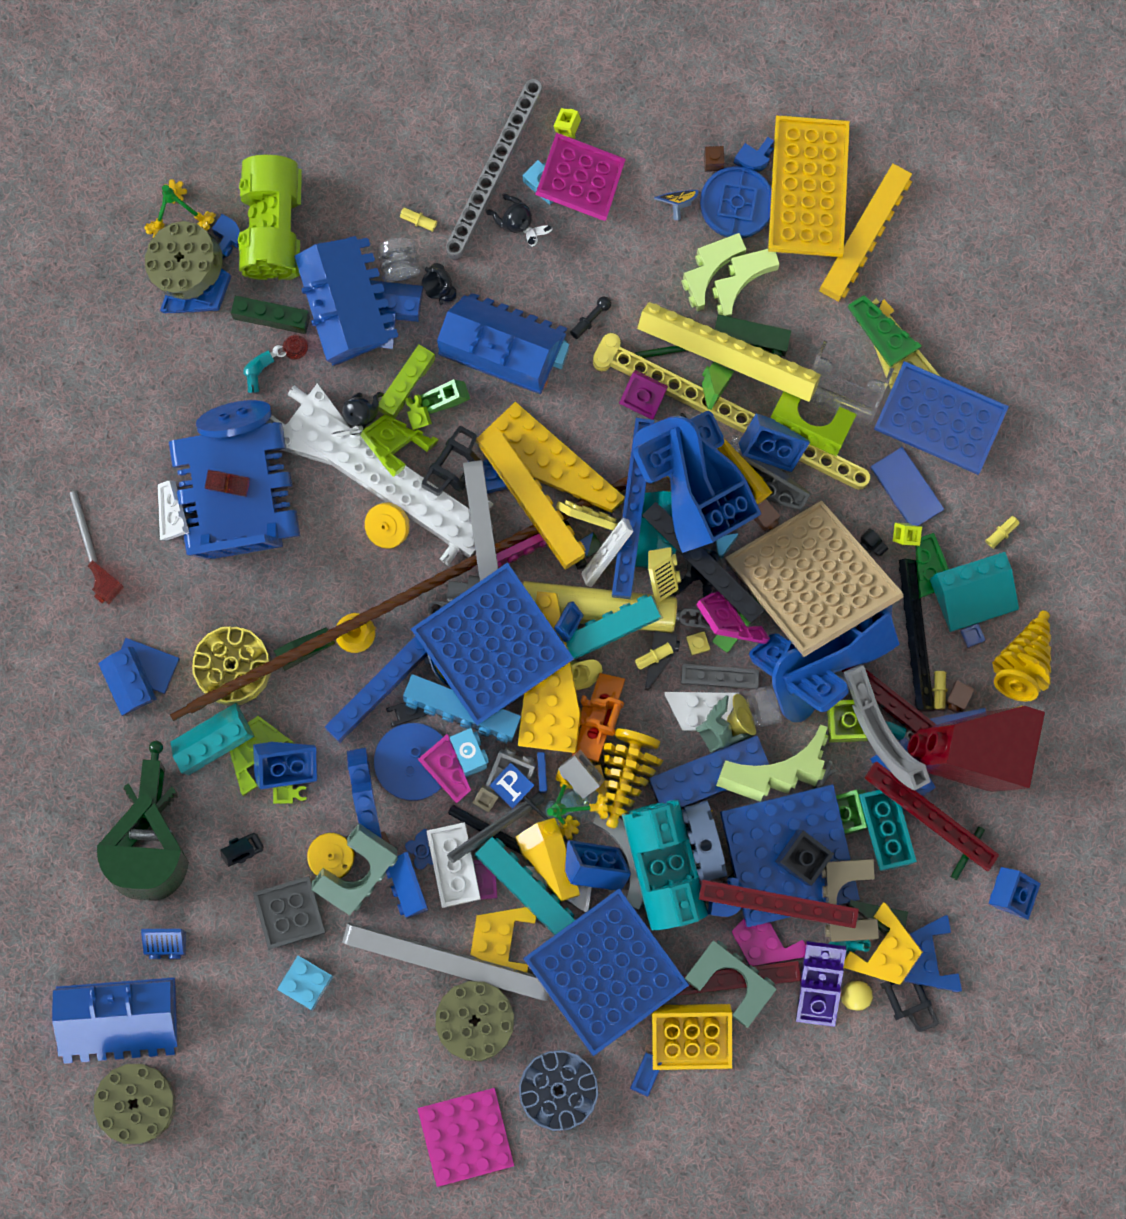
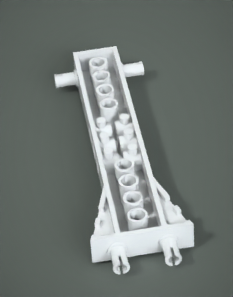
M316 384L308 395L295 385L292 387L293 391L290 390L288 396L301 403L296 413L287 424L282 423L273 415L270 421L266 422V424L282 423L286 449H282V451L332 465L385 502L394 503L401 507L407 514V517L449 545L442 557H440V560L443 563L446 562V565L450 566L458 553H462L467 558L476 554L469 508L444 491L440 496H436L422 488L421 483L424 478L407 466L393 477L361 436L350 437V434L332 436V433L350 429V427L319 385ZM427 481L429 485L435 487L436 489H439L438 487ZM488 501L490 509L491 506H493V503L491 501Z

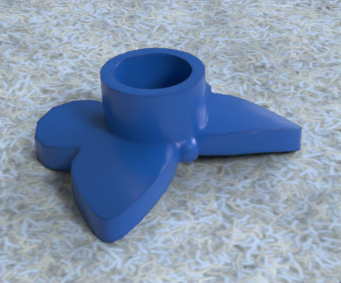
M423 829L416 835L415 841L410 840L405 844L406 850L415 856V867L420 870L424 869L427 863L433 865L427 829Z

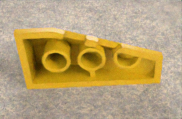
M724 438V444L717 448V450L738 467L745 477L757 505L772 494V491L762 477Z
M555 818L538 822L515 837L522 856L526 860L528 859L534 866V870L538 874L540 873L546 880L547 885L561 902L580 896L578 886L570 884L565 872L566 847Z

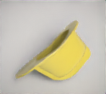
M594 659L571 661L576 691L589 688L597 681L599 673L603 671L599 661Z
M735 694L733 696L734 710L727 717V722L732 726V736L739 734L755 735L756 728L747 701L742 695Z

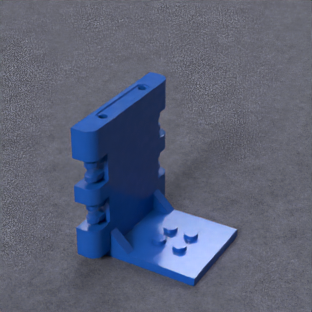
M282 423L264 424L247 433L231 437L210 438L199 435L169 441L172 467L190 466L188 469L178 470L177 473L180 476L191 474L192 480H185L179 483L180 487L193 485V488L176 491L178 503L182 506L196 504V506L184 508L183 511L184 513L197 511L198 518L186 520L187 525L199 523V526L189 527V533L184 534L187 555L208 560L280 548L283 547L282 539L300 536L297 511L277 512V509L290 507V502L276 504L275 500L276 497L288 495V491L274 492V490L292 487L290 472L271 474L272 471L283 470L284 465L270 466L269 460L280 459L282 453L268 454V452L286 449Z

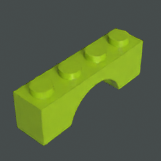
M418 344L379 401V412L394 419L398 416L405 405V399L408 398L413 387L420 378L425 376L434 363V353Z

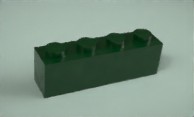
M236 295L231 310L234 320L301 334L307 333L310 321L308 310Z
M719 314L714 329L780 357L786 356L791 330Z

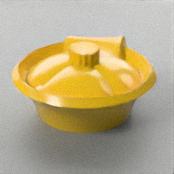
M351 613L344 616L337 625L353 619L359 613ZM370 620L363 626L343 634L336 641L347 652L359 653L365 651L374 641L376 627Z

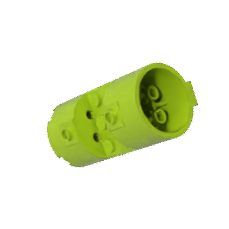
M255 155L242 161L239 183L240 197L244 204L250 206L248 210L249 227L239 232L238 236L239 271H242V275L256 280H267V278L277 277L278 280H292L300 276L295 255L300 253V240L296 239V234L291 232V209L301 205L302 169L298 168L297 162L290 158L279 155Z

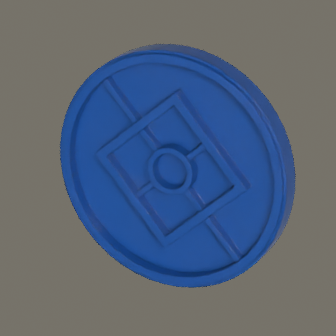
M741 166L727 167L714 173L705 183L700 197V209L705 222L716 233L724 237L740 233L742 239L748 238L763 230L770 221L771 186L757 171Z
M245 400L232 402L211 409L201 415L196 421L198 433L205 437L223 438L236 436L264 425L271 418L272 411L270 405L264 401Z
M419 723L402 724L387 732L377 745L374 755L375 773L383 788L391 795L408 801L423 800L437 793L442 787L418 759L443 738L441 734L433 728Z

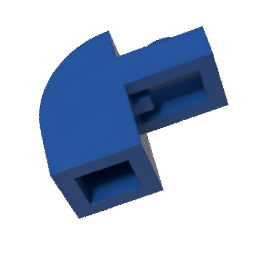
M767 137L758 151L745 143L735 156L734 164L753 169L757 172L764 170L769 165V157L774 150V140Z
M221 214L212 227L214 235L222 239L219 246L222 250L223 260L224 257H228L231 254L232 246L239 249L238 236L240 230L235 221Z
M728 877V885L742 887L741 883H739L740 879ZM709 901L707 912L709 915L729 917L739 912L742 907Z

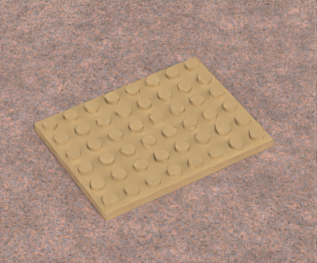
M822 500L725 557L727 564L803 657L903 598L902 591Z

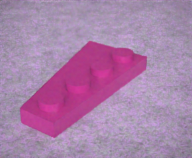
M537 534L497 553L498 569L507 562L512 563L523 555L531 554L540 546L541 548L546 547V542L540 534Z

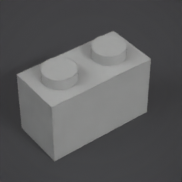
M581 750L558 768L561 776L572 785L574 792L580 795L582 799L600 787L605 781L604 777Z

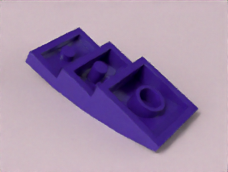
M807 941L796 1022L835 1027L841 995L846 946Z

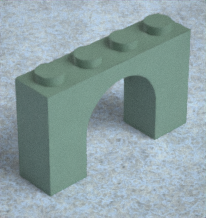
M360 823L347 837V845L368 860L370 870L367 875L358 881L348 882L341 880L323 868L312 881V890L349 916L353 911L356 912L360 908L364 897H368L372 893L376 882H380L384 878L385 871L389 866L393 867L398 859L395 847Z
M713 940L684 979L700 992L716 971L724 968L738 971L745 979L747 991L743 1001L734 1011L732 1017L748 1028L777 990L773 987L775 983L767 977L764 979L758 975L759 971L752 965L747 967L742 963L743 958L738 954H730L726 950L728 947L719 940L717 943Z

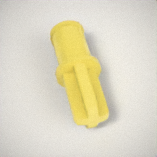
M403 208L400 218L414 223L416 227L421 226L433 232L437 225L436 220L423 216V213L419 214L407 208Z
M1011 516L1002 526L996 528L997 530L986 539V543L994 549L1004 538L1007 539L1009 537L1008 534L1019 525L1018 519Z
M667 642L655 650L650 649L649 653L637 658L635 663L641 670L655 662L659 663V660L674 652Z
M945 671L934 672V688L932 691L934 692V709L936 710L945 709L946 692L948 691L946 689L947 672Z

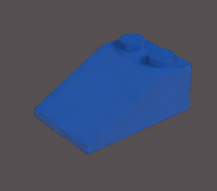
M756 413L738 444L742 456L792 472L810 444V441L776 422V420Z
M282 742L253 744L254 776L259 789L317 781L315 745Z

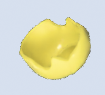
M851 981L843 986L841 991V1001L850 1010H864L870 1006L873 999L872 989L865 982Z

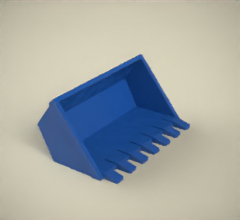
M356 236L342 240L319 243L295 255L304 286L301 290L303 294L307 295L314 318L311 321L312 326H316L326 360L332 363V366L339 365L389 343V339L399 336L397 329L385 331L384 324L391 323L394 319L392 314L380 315L379 309L388 307L389 303L386 298L376 300L374 294L383 292L384 287L382 283L371 285L369 280L379 277L380 274L378 268L366 270L365 264L375 261L373 253L362 255L360 251L361 248L370 246L368 238L357 239Z
M473 293L469 296L464 295L446 314L437 339L438 355L541 395L566 337L565 332L567 328L559 325L556 329L550 328L552 322L544 320L541 324L537 323L538 317L530 314L527 318L521 317L523 311L515 309L510 313L507 311L509 306L503 303L495 307L492 306L494 300L486 298L481 302L478 300L480 295Z
M175 977L57 986L53 990L52 1023L57 1042L58 1056L63 1057L64 1063H73L72 1055H80L81 1062H90L89 1054L97 1053L98 1061L107 1060L106 1053L114 1052L116 1060L124 1059L123 1051H131L132 1058H141L140 1050L148 1049L149 1057L158 1056L157 1049L165 1048L166 1056L175 1055L174 1047H178Z

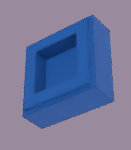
M978 623L960 630L967 648L986 641Z

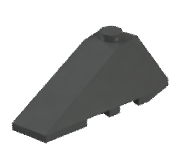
M744 456L747 463L762 477L772 491V494L766 500L802 510L811 495L809 491L778 467Z

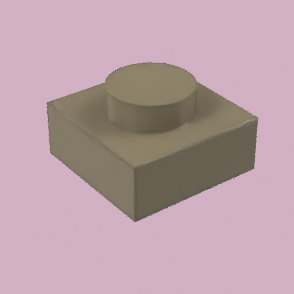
M482 785L472 803L490 812L499 795Z

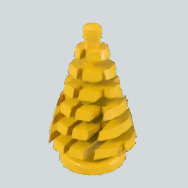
M1040 611L1038 617L1033 619L1024 628L1022 633L1010 642L992 662L994 672L996 673L993 681L994 685L1006 697L1023 702L1032 701L1037 698L1041 690L1045 691L1049 688V684L1051 685V647L1049 646L1051 635L1049 633L1050 624L1048 623L1050 614L1047 611Z
M621 728L616 729L615 736L619 740L629 743V749L619 744L616 747L612 743H605L603 745L605 752L614 755V758L610 755H604V762L609 766L621 769L605 768L606 776L619 781L618 783L605 780V787L616 792V794L605 793L607 800L613 802L612 806L607 805V812L610 813V816L607 819L606 825L613 829L618 826L619 816L622 817L623 813L627 814L628 812L622 809L623 806L631 807L635 802L626 798V795L639 797L642 792L629 786V784L646 787L649 781L641 776L653 777L656 772L653 768L648 767V764L652 767H660L663 763L662 759L646 752L643 754L640 751L641 747L658 749L660 746L659 740L639 732Z

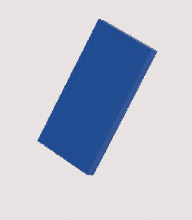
M903 447L870 467L907 523L919 526L944 510Z

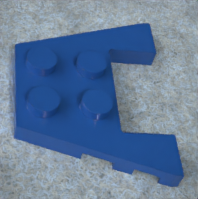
M221 268L216 282L210 285L197 298L182 300L165 295L160 311L162 313L219 311L232 276Z
M948 915L910 933L923 953L904 982L932 986L937 989L951 990L952 992L962 991L959 974L939 975L932 936L951 933Z

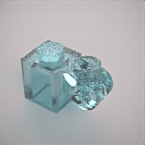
M574 790L564 794L561 800V804L568 808L589 804L586 797L582 799ZM553 800L549 801L546 807H544L545 814L549 819H558L554 816H549L547 810L556 802H553Z

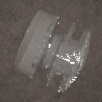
M397 238L385 241L377 246L379 261L382 263L380 269L384 281H403L412 279L421 273L420 266L418 265L419 260L415 257L417 255L415 240L411 238Z

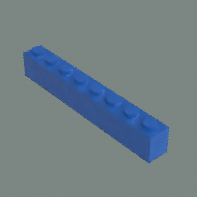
M416 636L325 726L326 731L339 743L428 655Z

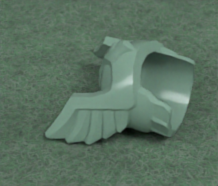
M728 695L719 700L713 706V709L710 710L706 717L707 720L696 727V731L703 738L710 753L753 737L750 734L732 736L731 724L721 718L727 712Z

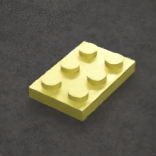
M568 500L565 503L558 501L556 509L568 516L610 530H614L618 525L617 519L609 514L593 511V509L583 505L582 507L578 506L576 503Z

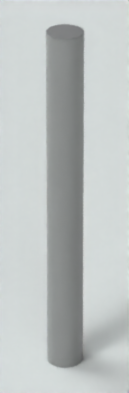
M72 491L69 494L90 564H94L98 561L77 491Z

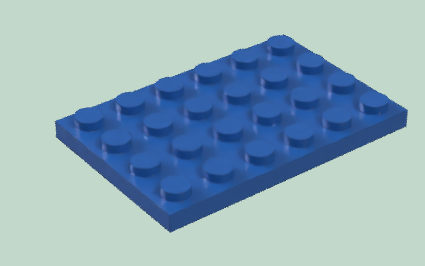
M904 361L874 430L979 475L1009 406Z

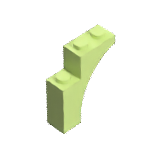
M740 233L698 248L695 259L698 266L701 267L684 273V280H681L684 290L689 291L690 297L688 298L691 307H695L697 312L705 307V292L716 272L729 263L731 258L745 255L746 247Z
M768 249L731 258L728 270L732 277L716 280L714 288H711L713 298H717L719 303L717 305L719 315L731 317L734 302L741 290L758 276L778 270L780 264L776 252H768Z

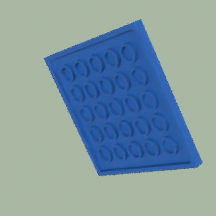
M508 562L411 628L477 726L574 660Z
M833 785L720 811L734 876L740 879L739 883H741L742 887L826 903V898H823L822 886H825V878H822L821 874L812 886H808L778 865L775 860L797 830H804L833 852L834 855L830 861L851 860ZM850 881L840 888L837 894V905L848 903L850 900H860L856 881ZM742 908L746 927L790 917Z
M620 889L613 892L523 958L592 1056H595L689 986Z

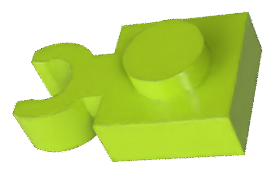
M419 394L414 396L415 403L412 402L411 397L405 399L407 406L411 408V411L407 412L412 430L432 424L427 407H421L422 398Z
M293 785L274 787L273 804H293V798H297L300 801L307 800V797L299 796V791L306 790V787L299 786L297 789H293Z

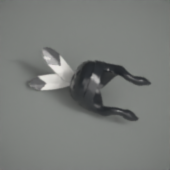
M506 193L502 194L503 199L514 204L507 209L503 220L492 209L486 210V214L492 215L496 224L504 230L513 233H526L527 242L530 246L537 244L538 235H544L553 230L549 225L530 228L532 214L529 207L519 198L509 196Z
M360 392L348 399L343 405L342 414L347 423L355 427L337 431L331 435L341 436L350 434V437L360 436V432L366 428V425L375 420L379 409L378 398L384 396V393L377 392L373 396L372 405L368 400L361 398L363 394Z

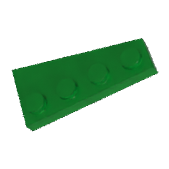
M864 295L848 305V309L889 367L897 364L922 347L920 343L915 342L905 330L900 329L891 318L884 315L882 310Z

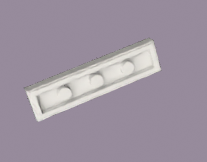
M621 519L581 574L586 586L592 587L633 533L628 519Z

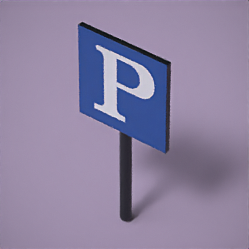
M512 762L489 785L512 809L524 799L545 820L549 819L526 796L535 785Z

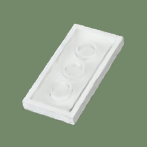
M465 822L427 830L442 908L481 900L472 853L469 852L454 863H451L447 857L449 852L469 840Z

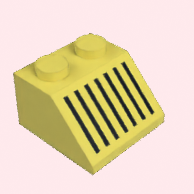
M671 547L648 551V570L656 603L678 590V582H681L680 571H676L675 568L678 565L677 556L672 553Z

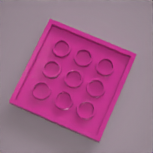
M556 132L535 195L605 221L626 159Z
M495 1088L417 1108L437 1187L514 1166Z

